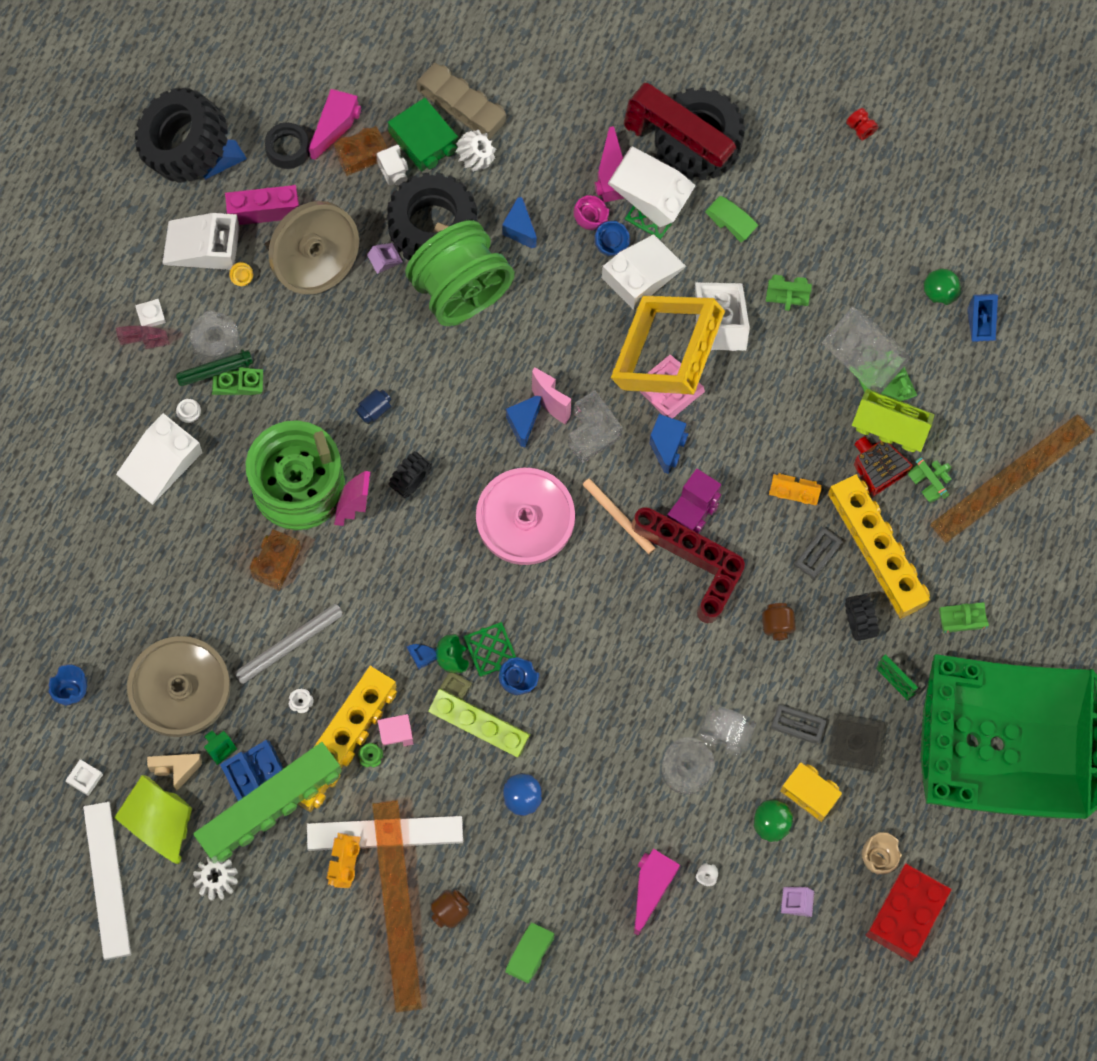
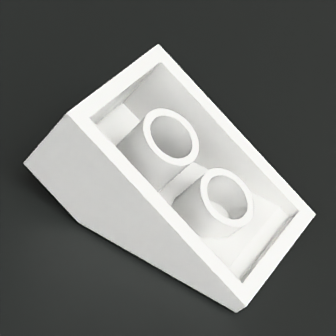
M630 147L608 182L613 189L659 227L674 222L695 188V185L678 170L634 147Z
M653 234L619 252L603 265L602 279L634 310L639 306L642 296L653 295L686 266Z
M695 283V297L715 298L725 310L711 350H746L750 327L743 285L741 283ZM696 314V323L700 314Z
M163 413L145 431L116 475L153 505L203 452L200 443Z

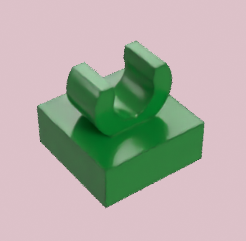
M212 730L204 736L209 742L204 746V749L216 765H219L237 750L230 737L224 731L216 735Z

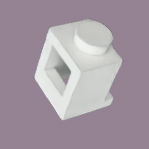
M399 145L377 153L378 165L389 186L393 184L400 185L403 181H407L408 178L405 171L408 170L405 159L401 157Z

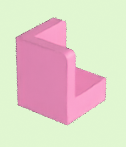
M408 714L378 720L383 745L403 742V746L413 745Z

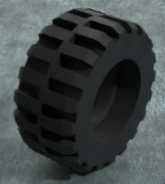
M699 87V90L688 88L685 93L681 91L673 95L674 101L729 137L735 143L736 149L722 167H717L656 126L654 142L659 159H664V164L685 174L686 178L693 180V176L699 177V180H706L709 175L712 178L718 177L720 171L726 173L731 168V164H735L738 160L744 139V118L739 113V107L736 103L731 104V98L727 95L721 96L719 91L714 89L707 91L705 87Z
M191 88L171 89V92L165 91L160 94L159 98H154L150 101L151 105L143 110V116L137 122L138 130L135 131V140H137L135 146L137 152H139L140 159L152 170L172 182L185 183L187 180L190 182L198 179L197 176L199 175L201 177L206 175L209 168L216 166V161L219 157H222L224 153L222 149L227 144L225 134H228V126L225 124L226 118L221 110L201 93ZM192 122L186 139L180 145L171 149L172 141L178 130L185 124Z
M429 172L422 173L423 176L421 177L414 175L409 178L410 182L406 183V181H403L398 186L399 191L395 190L392 193L391 201L388 202L387 206L389 236L391 242H394L395 249L398 252L403 250V257L410 261L412 256L425 242L439 233L421 231L410 222L413 214L419 209L427 206H440L447 209L455 217L450 226L468 220L477 221V206L474 202V196L471 191H467V186L464 183H456L455 177L449 175L446 178L443 176V173L436 172V175H430Z

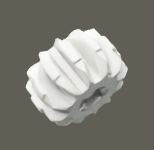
M479 130L465 133L456 143L458 146L456 153L460 155L459 161L465 163V168L471 167L472 171L487 168L495 159L494 152L496 149L491 146L493 140H488L487 133L481 134Z
M208 856V864L206 866L202 862L198 863L202 871H194L193 873L194 877L198 878L194 882L195 888H201L199 891L201 896L208 893L209 900L213 901L216 893H218L219 898L222 900L224 899L222 891L226 890L229 894L233 893L229 884H238V880L233 877L238 872L236 868H230L232 865L230 860L224 863L217 861L214 864ZM213 873H217L219 875V881L217 883H214L213 880H211L213 878Z

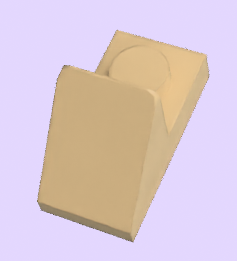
M199 754L147 757V767L150 772H154V775L167 776L170 775V771H173V783L176 791L202 765V759Z

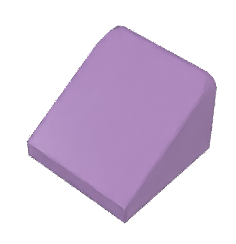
M393 243L375 245L367 254L377 274L403 262Z
M783 887L781 913L812 917L814 891L807 887Z

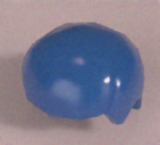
M617 221L604 222L595 232V246L600 253L615 257L629 246V232L623 224Z
M516 657L509 658L501 665L498 678L506 692L512 695H524L537 686L539 673L534 670L532 662Z
M73 664L62 665L58 668L57 675L49 679V694L56 703L65 706L79 702L86 694L87 679L78 666Z
M520 773L511 776L503 788L505 805L515 815L526 816L534 813L542 801V790L539 782L532 775Z

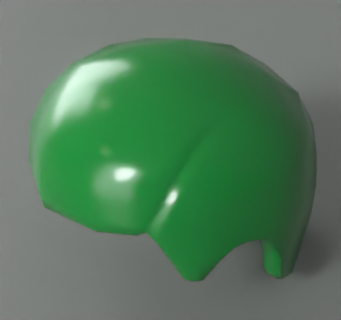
M941 268L932 271L924 281V293L933 303L941 302L945 305H950L957 301L960 296L959 278L948 269Z
M448 634L442 637L436 647V660L439 666L444 671L450 673H463L469 666V661L462 657L463 652L467 648L460 643L459 637L456 634Z
M766 800L755 811L754 829L764 840L769 842L781 841L791 830L793 823L792 812L787 804L783 802Z

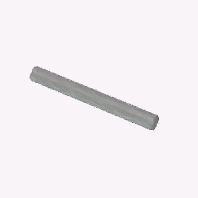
M333 604L235 671L237 680L241 684L246 683L343 616L341 608L337 604Z

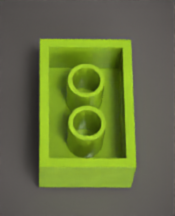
M866 389L852 426L856 427V431L865 435L872 433L879 436V439L883 442L901 444L902 448L909 452H916V450L921 452L935 414Z

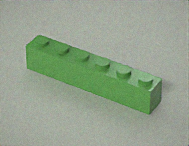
M320 742L197 830L193 835L214 864L217 861L220 863L224 862L233 854L232 851L238 846L244 847L253 841L254 835L260 830L267 831L274 826L275 820L281 815L287 816L297 808L299 802L304 799L307 801L313 798L319 792L317 789L324 784L330 785L340 777L341 767L324 743Z

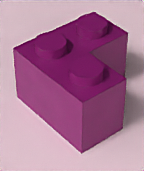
M696 468L683 486L681 497L667 514V517L699 534L706 524L704 521L708 513L713 515L720 504L718 501L722 496L720 494L721 484Z

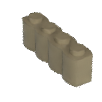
M433 63L416 81L417 90L422 95L436 103L473 131L479 130L481 134L487 133L488 140L506 123V114L502 106L487 101V97L481 91L469 88V84L463 78L452 76L451 71L444 65L440 66Z

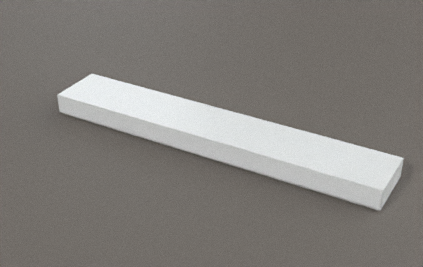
M110 802L83 806L104 960L130 956L131 950Z
M462 816L307 824L308 851L332 850L334 837H337L338 833L359 836L360 848L463 843Z

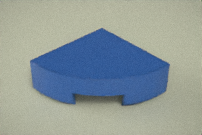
M419 644L407 646L418 669L437 661L435 649Z

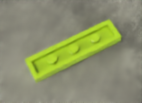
M443 689L438 690L428 711L517 758L522 753L530 736L529 733Z

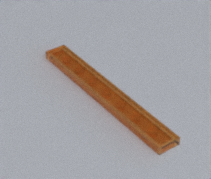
M1077 414L933 521L930 526L945 543H948L1091 436L1093 430Z
M398 800L372 803L395 1011L400 1013L422 1010Z

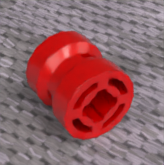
M864 108L856 110L846 121V124L856 131V136L861 141L873 135L878 129V124L874 120H870L869 114Z

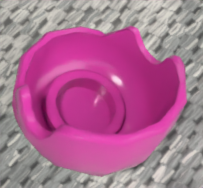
M586 195L575 204L574 218L577 224L586 230H596L608 220L609 209L596 196Z

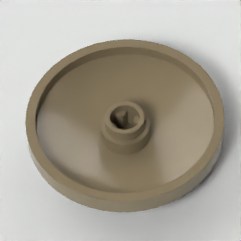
M314 201L295 208L281 220L272 235L269 245V263L273 274L285 287L299 294H317L332 288L347 275L355 262L359 248V234L356 224L347 212L330 202Z
M169 637L150 645L135 660L128 676L127 694L135 715L147 728L165 736L184 737L203 731L219 718L229 699L230 677L222 657L207 643L192 637Z

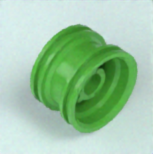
M474 220L456 223L434 235L416 251L405 270L406 277L417 292L422 294L429 293L431 296L429 309L443 326L461 324L491 306L507 291L514 279L515 271L502 254L489 251L491 239L480 223Z
M284 421L275 424L263 431L254 440L247 454L246 475L256 506L271 523L285 529L306 530L319 526L329 520L336 512L339 493L345 486V476L337 445L331 436L323 430L332 462L323 465L313 436L314 433L323 429L314 424L303 421ZM302 452H308L309 456L305 457L300 454ZM278 457H284L279 463L276 462ZM322 468L326 471L324 475L317 474ZM268 480H276L275 485H268ZM312 490L317 494L310 498L308 496V491ZM288 494L292 495L293 500L291 502L284 501V499L288 497Z

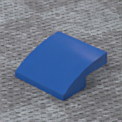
M269 740L263 741L247 752H240L220 764L238 801L284 769Z

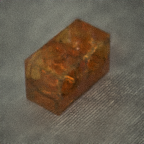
M377 126L365 128L358 134L351 137H343L334 143L335 155L346 176L378 164L377 153L388 149ZM375 144L373 147H368L367 145ZM350 152H351V153H354V155H351V156L345 155V154L350 153Z
M273 529L269 536L266 535L261 544L262 551L259 557L255 556L252 560L250 570L254 580L280 591L301 550L300 540ZM278 545L286 547L282 552H275L274 548ZM267 566L275 568L270 574L262 572Z

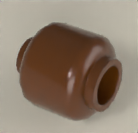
M786 603L767 605V609L762 612L763 632L767 636H773L774 641L787 640L788 635L796 630L794 610L787 607Z
M447 889L431 904V910L434 913L431 918L441 928L444 925L451 929L455 928L469 914L468 905L470 903L457 889L454 891Z

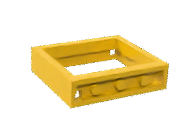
M642 296L624 345L621 348L619 358L613 369L611 379L622 390L694 395L725 310L715 298ZM656 313L700 314L677 375L633 373Z

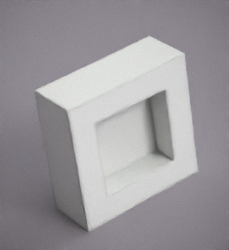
M159 299L135 305L142 329L166 323Z
M79 760L66 779V782L89 796L103 774L84 761Z

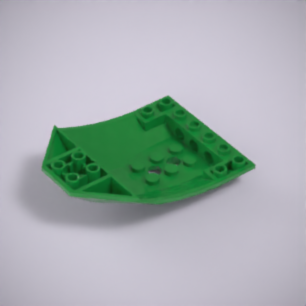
M938 654L933 655L923 707L920 757L926 804L1030 817L1088 818L1097 810V674L1092 668L1087 670L1031 667L984 662ZM967 735H973L977 738V747H972L967 743ZM993 737H998L1003 741L1004 746L1002 750L997 751L991 746V739Z

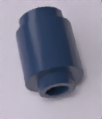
M374 389L358 403L359 407L355 411L366 424H369L371 421L375 422L391 408L389 403L391 398L383 389L380 392Z

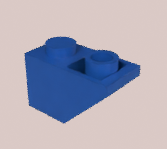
M659 414L650 436V445L663 472L669 474L671 467L676 468L680 458V454L677 453L679 446H685L689 433L685 432L686 423Z

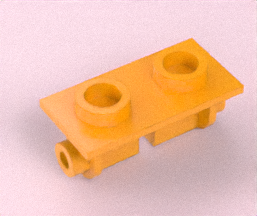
M781 473L778 475L773 474L769 495L817 506L821 492V485L817 484V481L800 478L799 483L794 482L795 477Z
M338 833L337 837H334L331 855L339 857L338 862L330 861L326 879H329L328 885L339 888L351 887L355 876L356 858L360 851L359 836Z

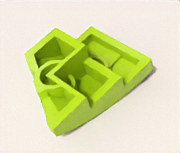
M142 775L114 818L165 858L175 864L181 862L182 857L179 856L182 839H186L187 824L190 820L192 807L177 794L164 791L150 777Z

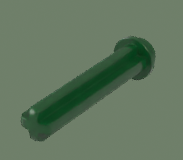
M241 349L240 353L177 372L176 379L179 386H185L245 366L249 368V365L253 364L249 350L244 351Z

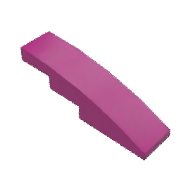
M370 471L362 472L343 487L338 496L334 525L344 526L345 518L355 519V511H366Z

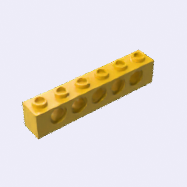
M856 474L831 486L828 496L899 618L902 619L926 607L930 600V593L927 587L919 582L914 565L908 563L905 558L903 546L900 542H896L892 536L893 530L890 524L882 519L879 505L876 501H872L868 495L869 490L863 480L860 481ZM858 501L862 507H854L850 502ZM869 521L874 527L866 528L862 522ZM875 542H882L886 548H877ZM887 563L896 564L898 570L889 569ZM899 584L908 585L910 591H903Z
M369 666L315 746L323 742L342 768L343 765L347 767L354 758L353 750L358 744L361 746L366 741L369 735L367 730L371 724L376 725L378 720L381 719L383 715L381 710L386 703L391 704L396 697V682L372 666ZM370 694L378 697L374 703H367L365 698ZM355 715L364 717L360 724L350 722L351 718ZM345 735L350 738L349 742L345 745L336 743L337 738ZM339 778L330 785L324 784L317 789L319 792L313 798L307 801L304 799L298 805L309 812H312L314 807L318 809L326 798L324 793L329 786L333 788Z

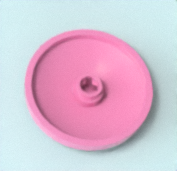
M517 468L500 474L485 487L477 504L476 522L483 543L493 554L513 564L531 565L552 558L565 547L574 529L575 509L569 491L555 476L539 469Z

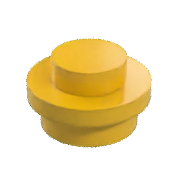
M238 262L231 267L229 277L235 285L246 286L253 279V270L247 263Z

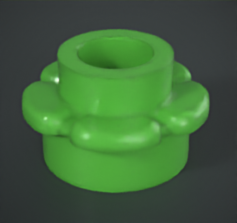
M374 743L364 745L358 752L360 763L364 767H377L381 763V758H383L382 749ZM373 754V757L369 758L368 755Z

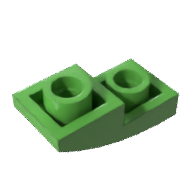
M719 196L705 210L707 215L720 229L726 226L740 243L746 240L758 226L747 213L722 196Z
M239 367L238 371L231 370L212 376V395H256L263 392L262 369Z
M531 922L513 953L505 973L529 984L541 965L542 957L554 940L555 933Z

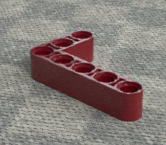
M643 83L628 101L624 126L628 131L632 130L635 132L636 136H640L647 126L653 123L717 167H722L736 149L735 143L729 137L649 83Z
M642 507L638 509L632 521V529L636 534L715 575L697 609V616L704 623L716 621L744 570L745 563L743 558L651 508ZM646 518L650 524L642 525L638 519ZM667 529L671 532L672 536L665 537L661 534L660 530ZM690 541L694 548H685L682 542ZM704 553H712L715 556V560H708ZM733 564L736 566L737 572H730L726 565ZM715 585H723L726 588V593L718 592ZM704 606H712L715 609V614H708Z

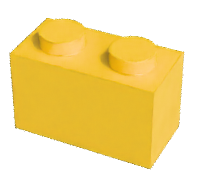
M800 762L784 783L780 792L822 822L839 800L842 792L839 791L840 788L833 781L828 779L825 781L818 775L819 772L809 764L804 765Z

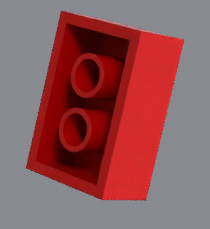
M905 863L865 936L912 962L917 957L952 889Z

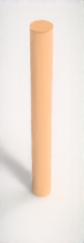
M590 478L583 483V486L648 554L656 549L649 540L633 531L632 522Z

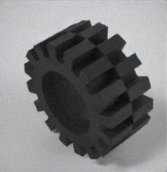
M414 451L408 455L407 459H403L401 465L397 466L398 469L393 472L388 485L403 498L410 497L421 486V483L425 482L426 476L432 470V463L417 451Z
M864 593L847 597L845 599V611L855 641L877 637V617L875 616V608H873V603L870 601V596Z

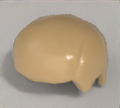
M878 832L866 841L862 849V858L864 864L871 872L877 875L888 874L897 868L902 856L898 848V839L889 833ZM877 853H881L885 857V860Z

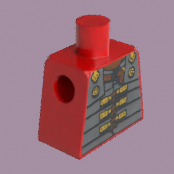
M864 436L854 444L861 453L856 457L854 466L861 479L866 483L872 498L908 475L912 468V464L889 443L880 441L872 445L868 438Z

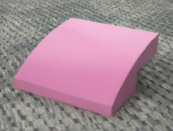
M669 355L647 374L677 375L681 363ZM698 383L694 395L640 392L662 415L674 418L705 391L704 386Z
M534 368L532 371V391L534 395L542 397L541 405L553 417L566 424L571 413V398L555 390L556 379Z

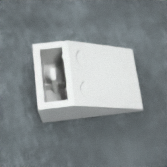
M209 213L169 221L163 265L230 270L235 264L239 223L237 215Z

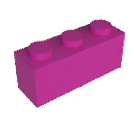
M296 185L225 193L227 214L237 215L239 225L281 221L289 212L299 207Z

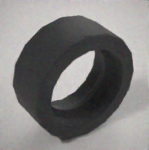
M290 122L273 126L265 137V150L269 161L282 169H294L301 166L307 160L310 153L309 139L305 130L298 124ZM283 136H293L300 140L301 148L292 155L284 156L275 152L274 143Z

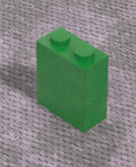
M423 98L387 122L388 133L421 172L425 169L434 168L440 159L445 156H452L458 148L456 144L458 136L426 98Z

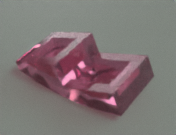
M147 326L116 327L120 345L140 341L144 342L146 349L170 345L167 333L164 330Z

